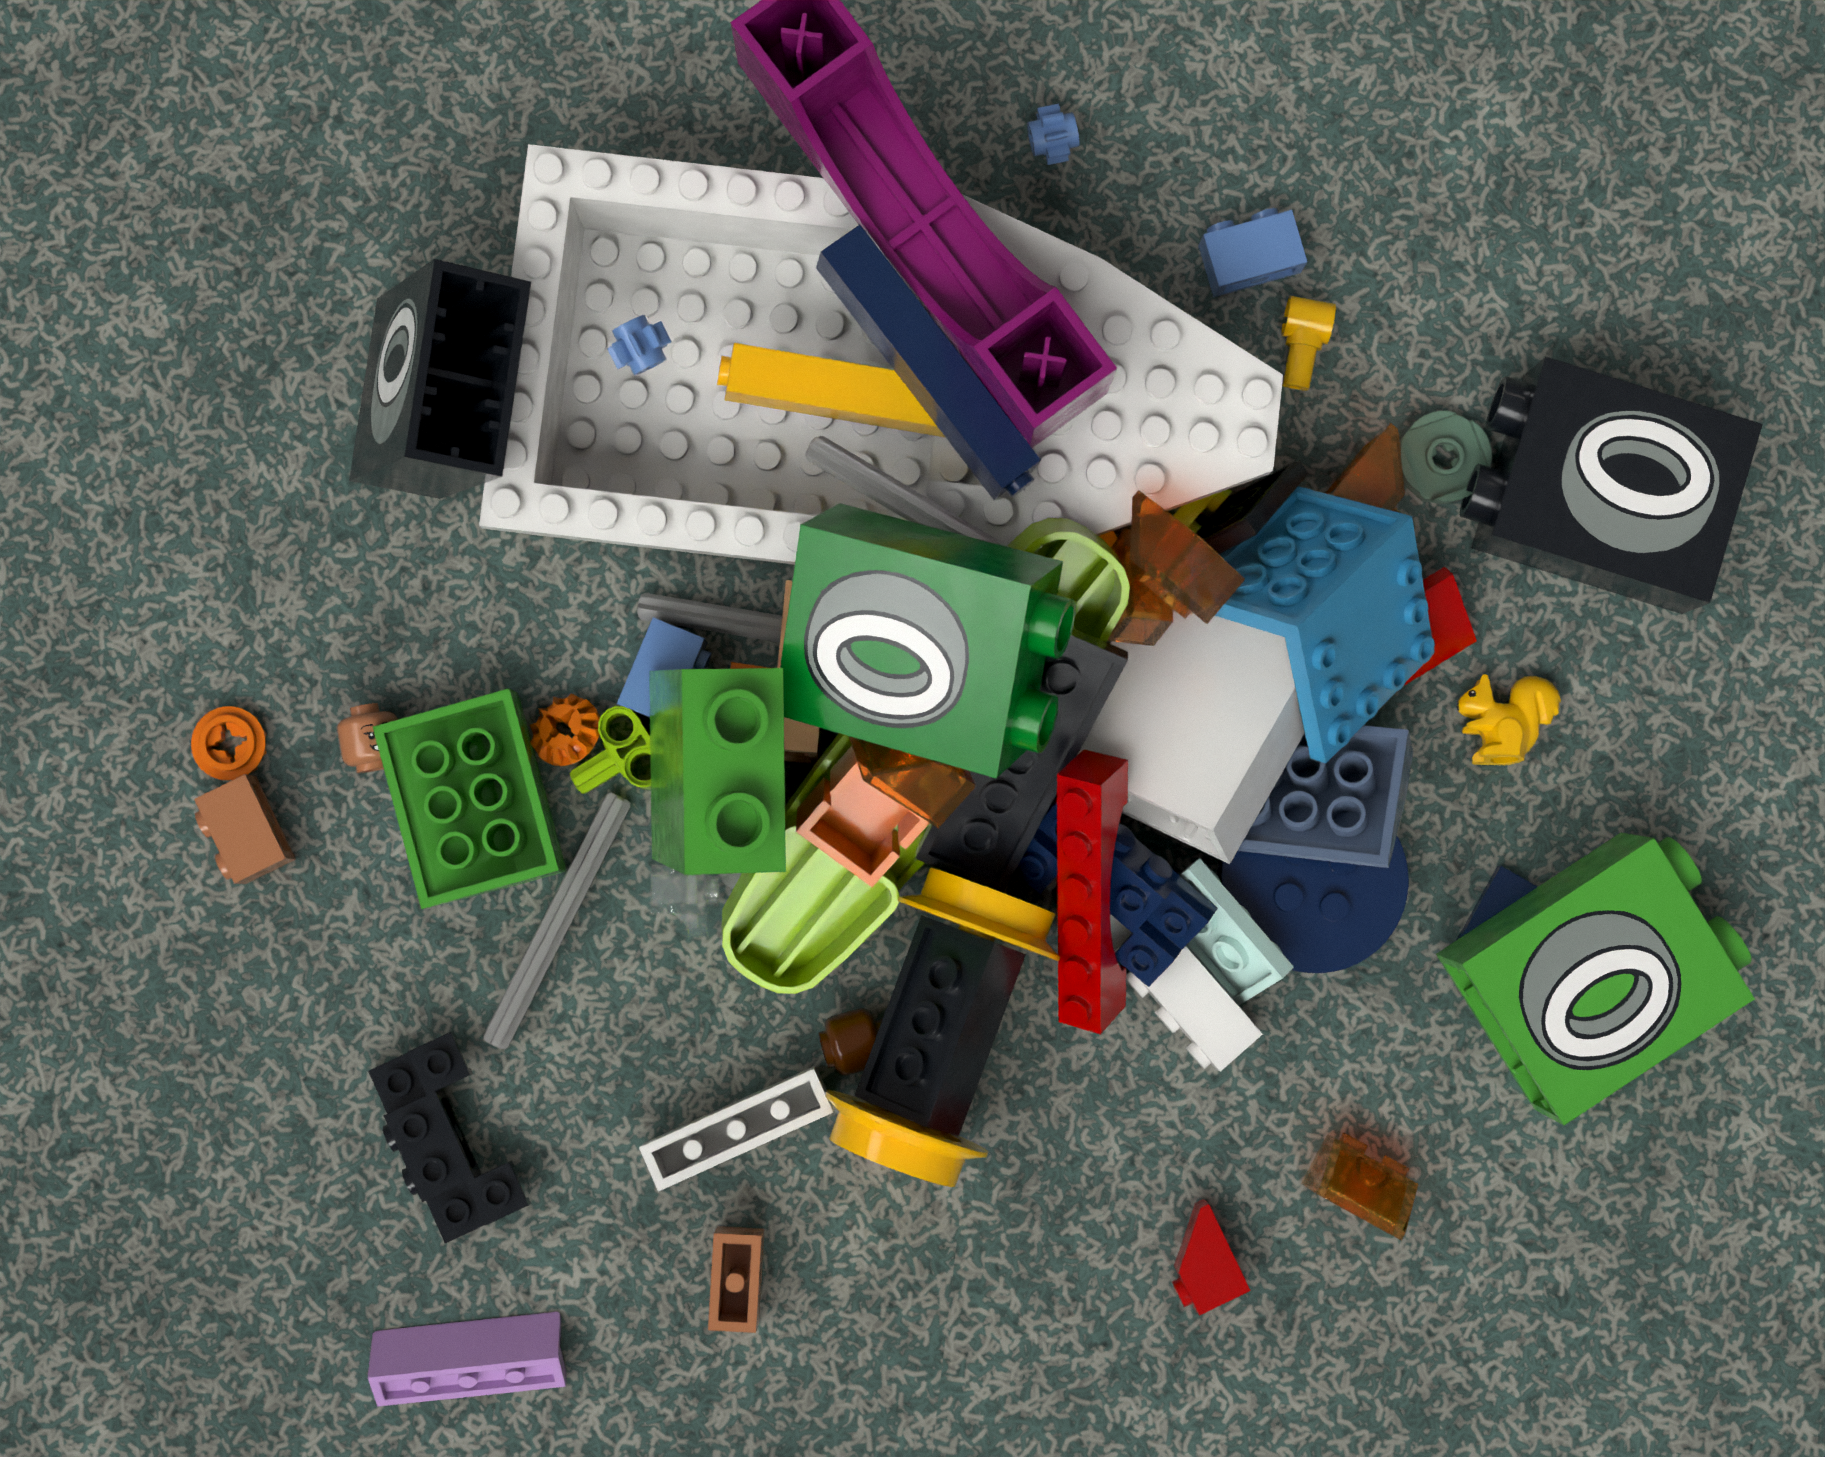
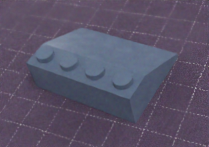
M1363 725L1353 735L1347 745L1342 747L1327 763L1310 758L1304 733L1238 851L1389 868L1407 796L1413 757L1409 730Z

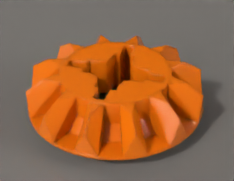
M572 693L563 699L553 696V704L547 708H538L540 717L536 723L530 725L533 732V739L530 743L543 761L554 766H568L582 760L592 751L600 735L598 731L600 716L594 705L587 699L579 698ZM558 722L568 724L571 728L570 731L575 734L573 738L559 733L556 729V724Z
M233 706L219 707L205 714L195 726L191 738L192 754L200 769L209 776L219 780H234L258 769L263 756L267 754L265 748L267 733L262 728L258 718L248 711ZM226 728L230 730L231 735L234 737L247 738V741H243L241 745L235 747L236 755H234V758L230 756L228 751L212 750V747L219 746L218 743L225 741L224 733H226Z

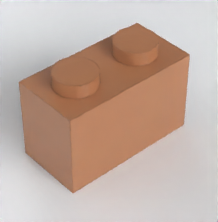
M244 774L194 799L199 809L195 813L197 824L207 838L212 836L219 851L215 855L217 866L227 880L232 878L234 884H247L296 860L256 776Z
M718 1226L713 1236L708 1330L756 1333L760 1317L765 1229Z

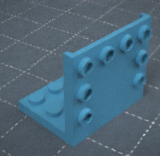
M1299 486L1257 535L1219 554L1180 590L1183 606L1285 637L1309 755L1311 759L1327 763L1342 747L1346 746L1353 735L1369 719L1373 718L1378 710L1435 653V644L1432 638L1428 615V602L1426 601L1422 579V565L1419 561L1412 516Z

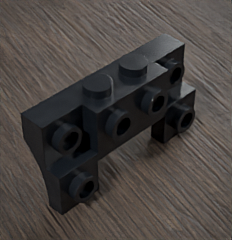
M454 1031L368 1071L387 1113L383 1115L387 1125L383 1126L385 1139L393 1152L399 1150L406 1165V1168L402 1169L405 1184L412 1195L418 1194L422 1202H427L445 1244L531 1204L529 1197L526 1198L516 1176L512 1160L483 1174L481 1173L444 1089H442L473 1074L471 1068H468L455 1040L456 1035Z

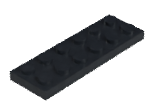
M1073 628L1063 655L1059 659L1046 656L1040 690L1055 694L1058 697L1057 718L1053 733L1045 750L1042 753L1027 750L997 779L958 768L934 814V819L930 822L916 849L915 859L1004 893L1057 794V774L1078 755L1128 661V651Z

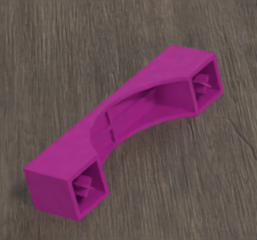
M761 0L730 22L739 66L858 225H861L1032 448L1108 393L1117 367L1057 287L1041 280L1026 268L1000 242L963 197L905 110L879 60L873 43L841 0Z

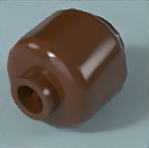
M865 1008L829 1017L825 1022V1030L818 1032L828 1069L835 1067L837 1072L843 1076L864 1071L883 1019L874 1021L870 1011Z

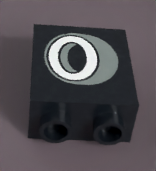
M433 259L377 298L349 481L441 499L503 476L531 288L530 281Z
M1545 356L1523 375L1522 381L1504 376L1494 394L1487 416L1486 429L1503 434L1505 437L1496 467L1492 468L1478 463L1466 486V491L1473 493L1468 497H1464L1461 502L1460 517L1479 522L1471 548L1680 614L1707 605L1711 602L1763 424Z

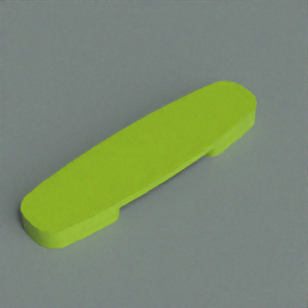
M1047 518L1032 523L1007 546L1063 561L1057 595L1072 598L1076 602L1073 628L1107 642L1126 609L1129 599V581L1117 554L1102 538L1086 526L1069 518ZM839 733L785 806L786 872L742 873L722 909V947L728 962L746 978L760 987L775 993L796 994L811 989L844 962L895 911L899 904L897 901L900 895L899 890L924 864V862L915 859L916 849L928 826L907 849L900 846V857L873 887L866 884L796 832L797 808L824 777L830 781V770L858 738ZM859 739L933 795L935 814L958 767Z

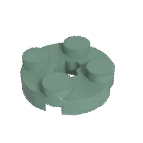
M1448 410L1435 411L1415 421L1400 439L1396 456L1397 469L1404 485L1420 500L1440 505L1452 504L1461 501L1464 497H1468L1473 493L1466 491V486L1475 466L1479 463L1490 467L1492 460V451L1488 437L1480 425L1473 420L1468 421L1463 416L1456 415V412ZM1442 446L1445 452H1454L1455 459L1449 463L1450 469L1444 470L1441 465L1434 464L1432 457L1437 454L1435 447Z

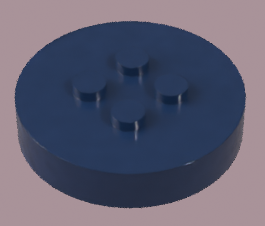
M1396 836L1389 868L1237 851L1230 864L1219 859L1217 876L1222 885L1250 913L1254 922L1272 942L1278 945L1283 955L1293 965L1294 968L1291 971L1304 973H1328L1343 970L1360 963L1375 953L1388 940L1397 927L1405 908L1409 887L1407 861L1398 836Z

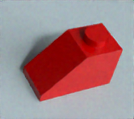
M1204 1199L1196 1202L1174 1263V1268L1179 1278L1171 1282L1183 1307L1185 1308L1192 1304L1200 1316L1251 1290L1209 1203Z

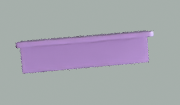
M549 1312L375 1331L372 1335L368 1380L377 1407L566 1387V1367L560 1348V1313Z

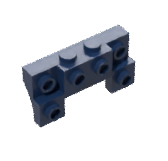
M1057 802L1044 816L1014 872L1039 894L1057 876ZM1119 824L1111 872L1110 914L1131 931L1132 934L1117 949L1115 956L1118 962L1145 985L1150 987L1173 963L1182 949L1210 921L1218 908L1177 874L1165 859L1155 855L1137 840L1127 827Z

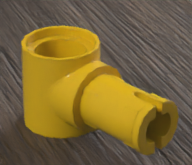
M1289 296L1284 317L1288 318L1286 324H1282L1281 336L1287 337L1285 344L1289 346L1283 387L1302 391L1309 390L1316 352L1321 351L1322 345L1328 344L1331 337L1336 304Z

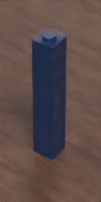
M858 225L822 250L816 265L818 272L993 500L1006 491L1011 497H1014L1035 480L1031 473L1041 459L862 226Z

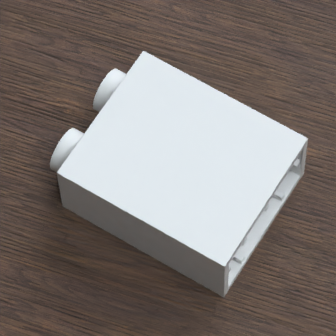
M1159 561L1110 643L1128 651V661L1079 753L1086 749L1127 759L1128 803L1123 807L1122 813L1230 864L1305 733L1285 637L1183 606L1180 590L1209 563L1203 562L1196 566L1191 574H1188Z

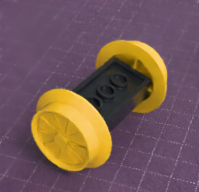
M930 867L921 893L918 895L899 896L897 901L959 925V928H954L921 915L855 1095L852 1096L827 1090L825 1097L839 1111L829 1137L830 1141L854 1154L893 1170L935 1184L955 1187L965 1159L985 1158L988 1155V1150L959 1135L1026 956L1024 953L994 941L999 939L1059 961L1060 956L1046 942L1055 913L978 883Z

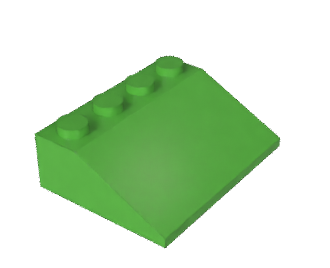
M508 688L373 726L421 909L520 885L567 871L534 748L530 743L531 737L519 693Z

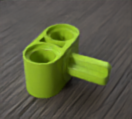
M614 706L607 709L601 715L598 722V731L603 740L605 750L572 769L569 773L572 782L579 792L586 794L621 773L632 785L641 789L651 790V779L641 781L634 774L635 762L642 756H650V733L641 718L627 707ZM618 717H629L633 723L631 736L623 741L614 740L610 735L611 723Z

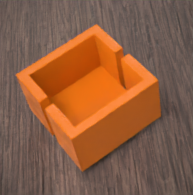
M857 739L830 770V781L824 777L797 808L796 832L866 884L873 887L900 857V846L907 849L934 819L933 795Z

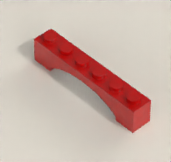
M1084 749L1057 774L1058 955L1060 956L1058 961V1022L1101 1035L1126 1007V967L1118 965L1111 935L1110 885L1119 822L1123 807L1128 803V760Z

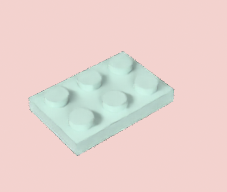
M1200 858L1179 873L1184 880L1218 908L1210 921L1186 947L1238 1006L1283 979L1294 968L1283 955L1278 945L1267 937L1251 918L1250 913L1235 900L1222 885L1218 876Z

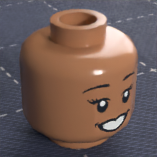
M378 703L351 707V717L341 720L337 725L343 762L348 766L356 767L357 773L384 770L373 726L398 720L397 716L389 711L380 712Z

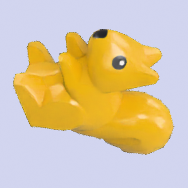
M1483 674L1480 680L1476 681L1475 686L1459 698L1457 702L1458 712L1465 717L1476 719L1468 722L1467 726L1462 728V733L1480 735L1482 738V747L1472 757L1473 765H1512L1524 761L1525 754L1530 751L1537 741L1540 724H1551L1553 717L1559 713L1561 698L1559 691L1552 682L1538 676H1524L1512 686L1509 703H1497L1493 697L1489 677L1487 674Z

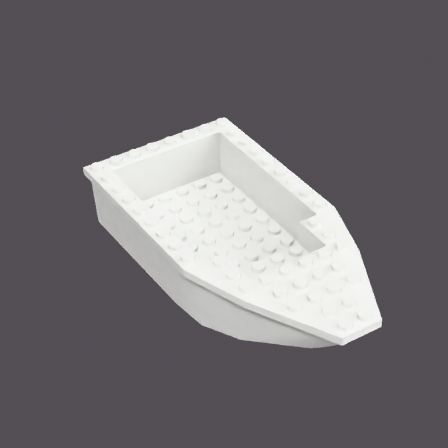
M528 144L511 277L530 281L531 288L503 476L484 483L479 526L482 529L795 565L800 524L839 503L906 520L807 460L805 454L811 441L815 437L824 436L1005 545L1013 541L1032 523L1047 518H1069L1086 526L1096 535L1100 536L1271 474L1274 467L1283 374L1102 258L963 195L986 226L1026 268L1041 280L1057 287L1117 367L1108 393L1032 448L1041 459L1031 473L1035 480L1014 497H1011L1006 491L993 500L945 437L724 400L726 386L717 385L721 356L731 357L734 343L894 370L816 269L820 252L858 226V223L824 178ZM645 315L649 324L654 325L662 321L672 342L662 349L667 358L666 361L634 376L630 366L626 365L617 369L607 348L617 342L612 330L636 317Z

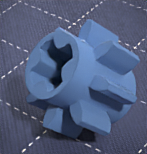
M1059 103L1037 108V120L1027 122L1028 137L1033 156L1046 155L1047 165L1069 161V149L1079 147L1078 128L1073 112L1063 114V112H1060Z
M641 315L612 330L617 342L611 344L612 346L607 349L617 369L626 365L630 366L635 376L667 360L662 349L667 347L672 341L662 321L652 325L649 324L645 315Z

